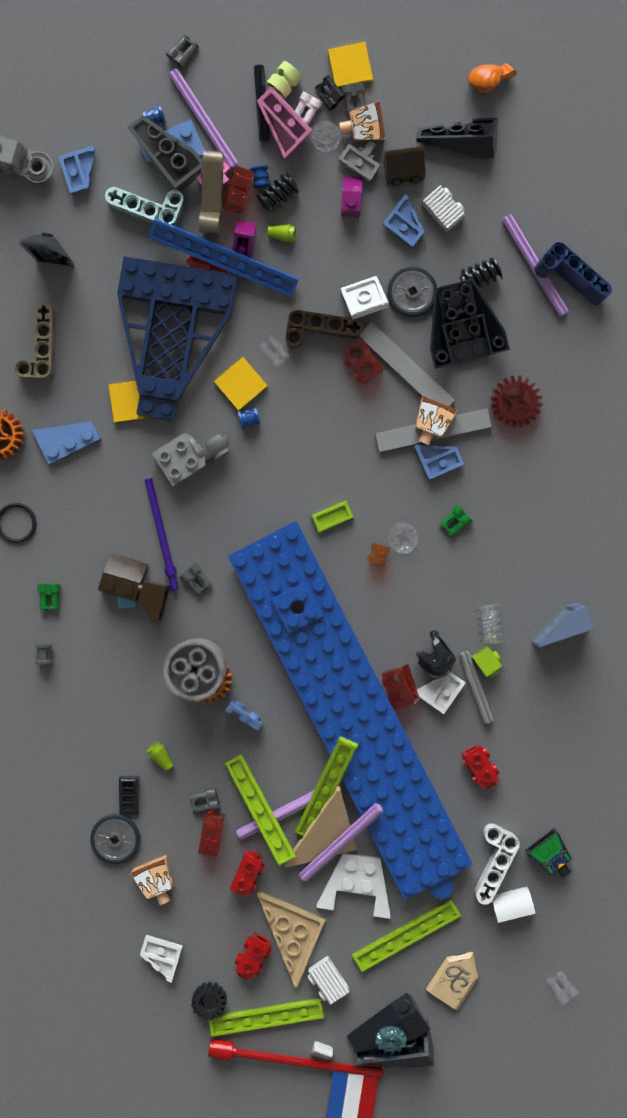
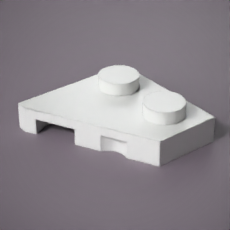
M449 672L446 677L433 680L415 690L414 693L445 714L466 682L452 672Z
M146 935L140 956L150 962L157 972L160 971L167 978L166 980L172 983L183 945Z

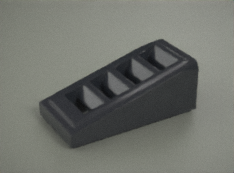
M140 776L119 777V814L139 815ZM124 783H132L134 787H124ZM124 791H134V794H124ZM124 798H134V801H124ZM124 805H134V809H124Z

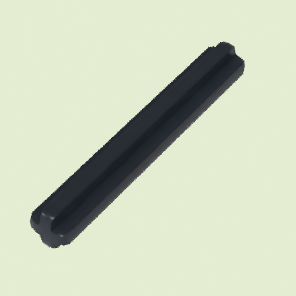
M255 65L254 77L258 135L260 142L269 141L268 123L257 102L266 92L264 65Z

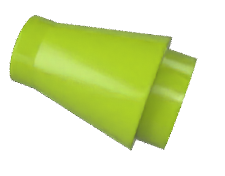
M292 224L269 226L267 236L290 244V242H295L297 230Z
M156 742L147 750L148 757L162 767L164 771L173 766V762L163 744Z

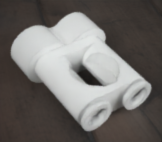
M303 91L295 111L301 116L305 107H308L309 109L302 119L307 124H310L314 114L320 109L323 102Z

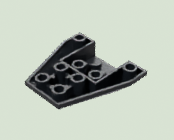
M473 278L435 288L430 353L434 369L510 350L505 329Z

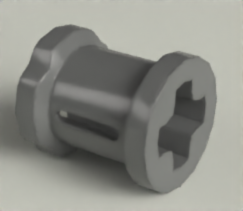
M36 644L37 660L35 664H52L53 660H51L50 656L52 644Z

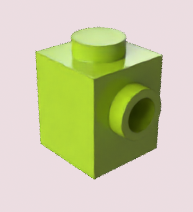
M488 646L472 656V659L484 676L488 677L490 675V677H493L500 672L499 668L502 667L500 661L502 659L496 651L492 652Z

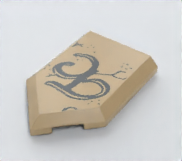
M473 951L446 957L426 987L429 993L455 1010L460 1008L479 979Z

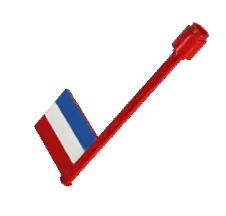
M217 1039L210 1041L208 1057H213V1060L231 1062V1058L239 1057L333 1071L326 1118L373 1117L378 1080L383 1076V1069L381 1067L354 1066L345 1063L236 1048L237 1046H233L231 1041Z

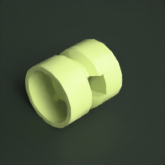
M283 61L276 69L277 74H272L266 84L269 88L273 87L283 99H286L292 92L291 87H296L301 81L302 76L290 63Z

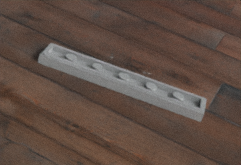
M372 322L362 331L359 338L422 397H427L447 406H450L455 401Z
M488 408L455 415L442 437L433 436L431 441L491 428ZM415 424L375 433L379 452L419 444L422 431L415 429Z

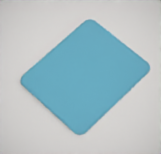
M117 596L119 609L136 606L135 601Z

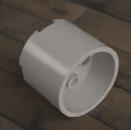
M203 638L190 639L177 645L168 654L164 667V677L172 692L189 700H201L213 694L221 686L227 673V661L223 651L214 642ZM192 664L195 667L199 666L198 674L191 672Z

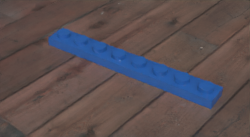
M157 218L154 219L148 238L291 298L299 281L298 277Z

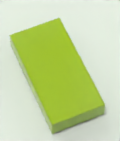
M347 501L311 515L319 533L354 518Z

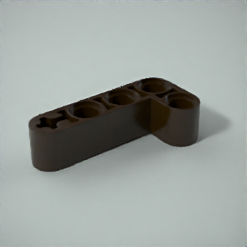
M294 310L288 317L286 343L292 349L299 348L303 343L305 331L356 339L361 335L363 325L358 319L352 320V318ZM294 316H301L303 320L300 324H294L292 318ZM317 318L321 320L322 324L319 327H313L311 321ZM336 321L340 323L341 327L338 330H332L330 324ZM344 323H347L346 327H348L346 332H343ZM353 325H357L356 328L359 329L355 333H352V329H350ZM296 334L300 340L297 343H291L289 337Z

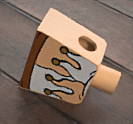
M380 101L350 111V121L339 123L341 135L352 133L353 141H384L386 139Z
M423 396L415 429L422 431L419 442L429 446L433 436L441 438L455 416L457 409Z
M167 855L133 868L131 875L147 899L156 896L159 905L170 901L167 891L172 889L174 884Z

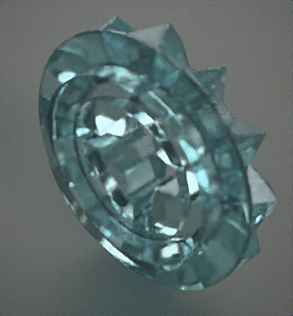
M387 1026L380 1029L376 1034V1044L385 1053L391 1051L394 1054L395 1051L401 1052L402 1048L406 1047V1034L398 1027ZM388 1039H390V1040H394V1039H395V1043H392L391 1041L388 1042Z

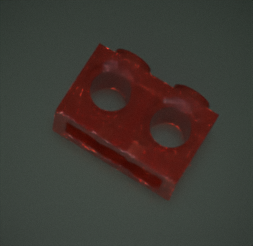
M239 166L233 169L222 206L223 209L238 214L242 213L245 209L252 184L253 171Z
M362 338L342 352L344 355L342 360L347 367L351 366L355 372L352 374L358 383L362 381L365 385L384 370ZM358 350L361 353V357L353 359L350 353ZM362 367H371L372 373L364 375L361 371Z
M409 664L388 669L381 673L382 683L387 688L388 700L394 710L416 704L420 701ZM394 674L399 677V682L394 680ZM400 692L405 695V700L400 698Z
M206 811L198 854L217 857L225 814Z

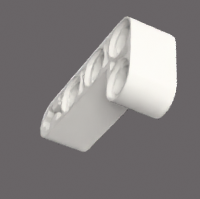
M493 823L487 824L484 827L483 835L487 842L496 847L474 890L478 902L484 905L491 903L520 846L515 834ZM490 830H497V835L494 838L488 837ZM507 839H514V844L506 846L505 842ZM503 855L506 857L503 863L496 862L499 856ZM497 873V878L489 880V874ZM487 891L488 895L481 896V892Z

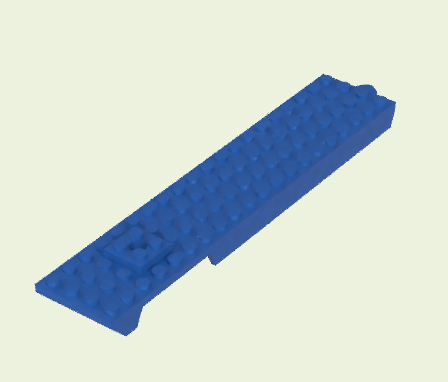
M297 521L229 555L228 558L330 756L340 736L358 744L342 780L361 816L374 804H379L383 808V813L367 828L404 900L427 888L438 899L448 898L453 892V882L450 876L472 866L473 863ZM294 601L303 603L304 609L301 613H294L291 610V604Z

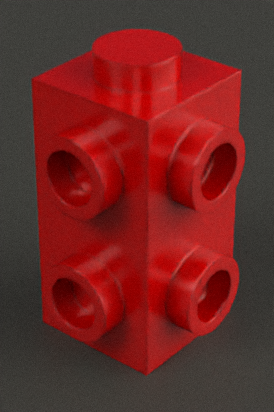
M477 744L462 753L464 758L461 760L466 769L471 768L473 772L471 778L476 786L480 785L482 789H490L497 784L496 782L499 780L497 775L500 772L494 763L490 764L488 760L490 754L485 746L481 748Z
M245 850L229 890L245 897L248 896L249 892H254L257 884L254 881L256 875H261L265 866L262 864L263 858L260 857V853L250 850V852Z
M255 932L252 937H247L243 945L245 947L243 954L239 953L234 962L236 964L235 971L238 972L237 974L241 978L252 980L254 975H259L263 967L261 965L263 959H267L272 951V948H270L271 941Z

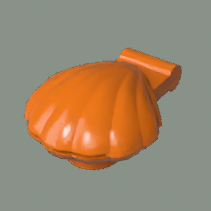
M507 63L503 64V66L481 65L470 72L467 80L472 87L478 89V92L488 93L500 84L503 79L515 77L517 72Z

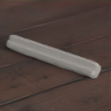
M461 652L459 656L483 723L489 724L494 719L470 652Z

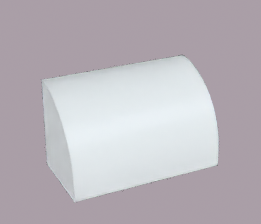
M528 887L496 894L492 900L498 923L535 914Z

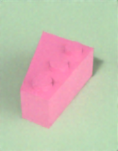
M270 87L257 102L284 159H287L313 130L273 87Z

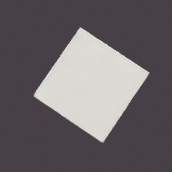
M377 276L340 288L352 320L389 307Z

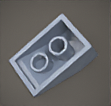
M577 603L566 606L567 609L561 611L532 641L533 645L542 647L595 629L588 607Z

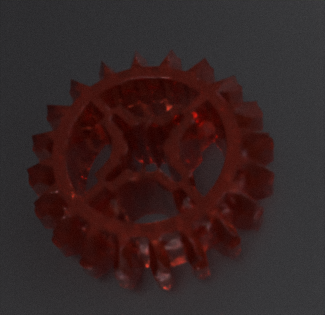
M511 376L510 383L505 378L503 379L504 386L498 383L497 387L499 390L494 389L492 391L493 394L497 395V397L493 396L490 398L491 401H496L495 404L491 405V408H497L493 415L498 413L501 415L497 419L499 422L503 418L506 419L504 422L505 426L511 421L512 428L516 426V422L519 428L523 427V421L526 425H529V418L533 421L536 419L533 413L540 414L541 411L536 407H542L543 404L537 402V400L542 399V395L536 396L540 389L533 390L532 387L535 386V382L528 385L529 378L522 382V376H518L517 381H515L514 376ZM520 387L515 395L504 393L507 388ZM525 390L530 395L531 405L524 399ZM519 396L518 402L521 403V405L518 404L516 407H514V401L512 400V398L515 399ZM502 398L509 404L508 414L502 407ZM517 409L529 411L525 416L513 417Z

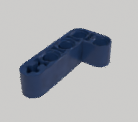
M562 242L553 244L534 267L536 275L540 278H547L553 271H556L594 305H600L612 292L611 285Z

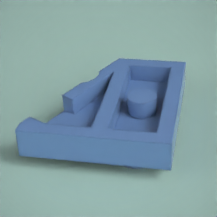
M94 146L58 157L71 195L90 189L95 157Z
M406 194L382 223L384 227L411 248L415 246L425 232Z
M414 446L428 480L464 465L457 447Z
M238 700L236 702L231 701L225 711L230 714L232 712L239 717V720L258 731L263 724L261 717L253 711L252 713L246 711V706Z

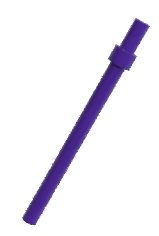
M148 478L145 479V484L166 566L164 570L166 577L168 576L171 591L179 589L175 575L177 571L176 567H173L153 480Z

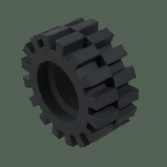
M208 981V984H205L204 982L194 991L191 1006L194 1008L193 1012L198 1014L197 1017L201 1018L202 1016L204 1017L203 1020H207V1018L213 1020L214 1017L217 1019L224 1012L227 1001L226 992L223 991L222 986L218 987V983L211 984L212 982ZM211 994L216 998V1004L211 1008L205 1007L202 1003L203 996Z

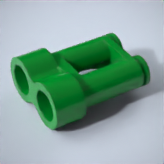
M456 505L452 509L453 512L440 524L443 529L446 528L449 531L447 533L451 537H454L466 525L469 526L473 522L459 505ZM457 519L459 522L449 529L447 526Z
M60 583L37 584L38 592H40V611H48V609L59 611ZM47 595H51V606H48Z

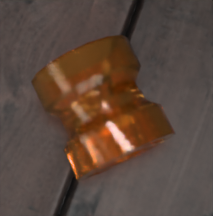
M372 542V551L368 555L367 561L385 566V558L390 551V547Z

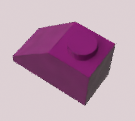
M343 178L341 216L360 217L363 178Z
M238 220L234 231L233 251L252 258L257 228L256 223Z

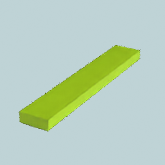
M341 736L339 737L296 827L295 833L304 837L308 827L318 817L327 800L332 797L357 748V743Z
M240 754L226 762L225 765L278 865L281 866L297 857L243 755Z
M451 898L352 954V957L362 973L461 917V914Z
M321 998L220 1014L217 1019L216 1017L213 1020L208 1018L211 1037L324 1019Z

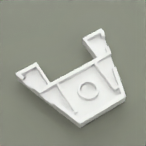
M342 853L317 902L316 908L334 910L336 891L376 896L373 916L390 919L391 915L381 858Z

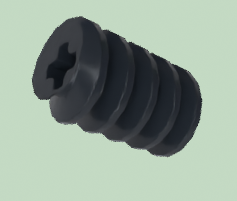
M287 172V177L283 174L280 175L281 182L275 179V186L272 184L268 185L269 191L262 189L263 196L259 193L256 194L257 200L266 212H268V209L275 212L274 204L280 208V200L286 203V195L293 198V190L299 193L296 183Z
M493 257L489 259V263L484 260L482 261V266L476 263L475 269L469 266L467 271L462 269L460 272V281L473 278L480 288H483V281L490 285V278L497 282V275L503 279L501 268Z

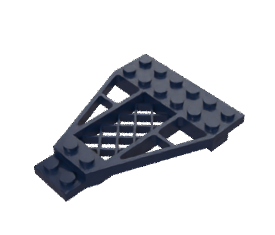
M127 256L123 257L117 295L138 393L140 395L136 413L138 416L175 422L178 402L230 316H232L238 275ZM123 298L151 302L146 325L128 323ZM169 306L181 308H179L177 311L173 313ZM167 307L171 315L162 320L157 312ZM185 310L190 318L181 323L176 315ZM198 310L225 315L212 337L194 333ZM156 315L160 322L153 327L154 316ZM174 317L179 326L170 331L165 323ZM190 322L189 333H188V332L186 331V329L184 328V326L187 325V324ZM163 325L168 333L159 339L154 331ZM130 328L146 331L139 365H137ZM182 328L187 336L178 342L172 334ZM151 334L157 340L152 345H150ZM171 336L176 344L167 350L162 341ZM193 340L209 341L192 370L187 373ZM187 341L186 350L184 351L180 345ZM160 344L165 352L155 357L151 349ZM179 347L184 355L174 361L169 353ZM149 352L154 360L146 364ZM168 355L173 363L163 369L158 361ZM184 359L181 370L177 364ZM157 363L161 371L152 377L147 368ZM176 366L180 374L171 380L166 371ZM164 373L168 379L158 377Z

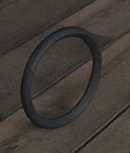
M11 503L0 510V519L3 513L11 507L24 508L32 518L31 531L21 539H12L3 533L0 526V535L11 543H21L28 540L35 532L36 517L28 506L21 503Z

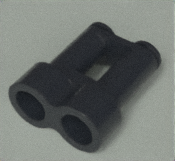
M329 75L325 76L323 82L315 87L325 101V106L329 111L335 109L339 102L346 97L345 92L337 87ZM326 85L332 91L330 95L324 88Z

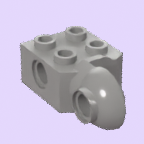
M0 136V169H2L3 173L9 175L15 173L36 183L44 182L51 176L53 162L48 154L42 151L33 152L27 150L20 142ZM37 165H43L42 170L39 172L34 171Z
M183 433L152 454L172 486L176 487L206 468L210 458L214 457L217 460L230 451L228 449L229 436L221 437L220 434L208 440L205 443L206 447L202 449L194 437Z

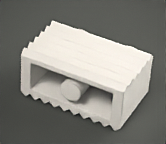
M440 185L423 200L422 205L445 232L448 233L464 219L466 214L462 204L459 202L455 203L451 198L453 197L452 193L446 187L443 189Z
M326 956L309 968L308 978L313 985L317 984L320 991L318 992L323 1001L327 1000L331 1005L349 993V986L329 956Z

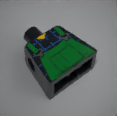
M555 828L525 849L529 856L550 875L557 871L564 878L571 873L566 863L572 858Z

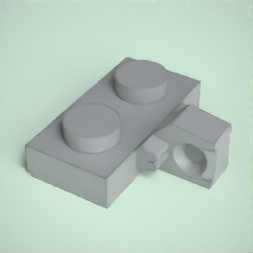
M369 140L365 148L360 146L357 149L348 144L338 159L340 163L369 183L381 167L380 164L373 160L375 156L372 155V152L376 148V144Z

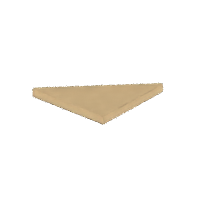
M340 786L336 787L332 797L327 800L318 817L313 820L302 840L300 839L293 849L297 857L286 862V868L313 861L350 827ZM353 839L338 854L357 850L355 840Z
M258 891L257 896L266 919L271 927L293 985L297 988L326 919Z

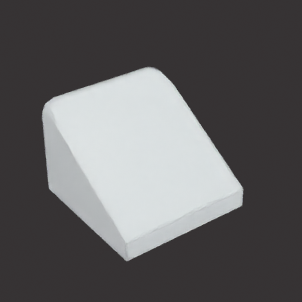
M316 1041L311 1050V1055L328 1061L332 1058L333 1048Z

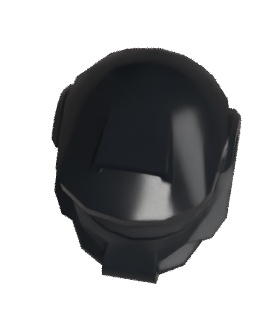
M433 630L430 632L434 651L431 654L425 651H418L416 656L419 659L418 664L430 677L439 679L449 674L457 658L439 636V632Z

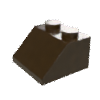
M424 146L385 151L384 170L386 185L400 186L403 182L416 184L425 179Z
M111 553L103 571L98 591L131 601H138L137 589L139 584H142L148 564Z
M145 580L138 586V600L151 622L159 624L162 620L170 585Z

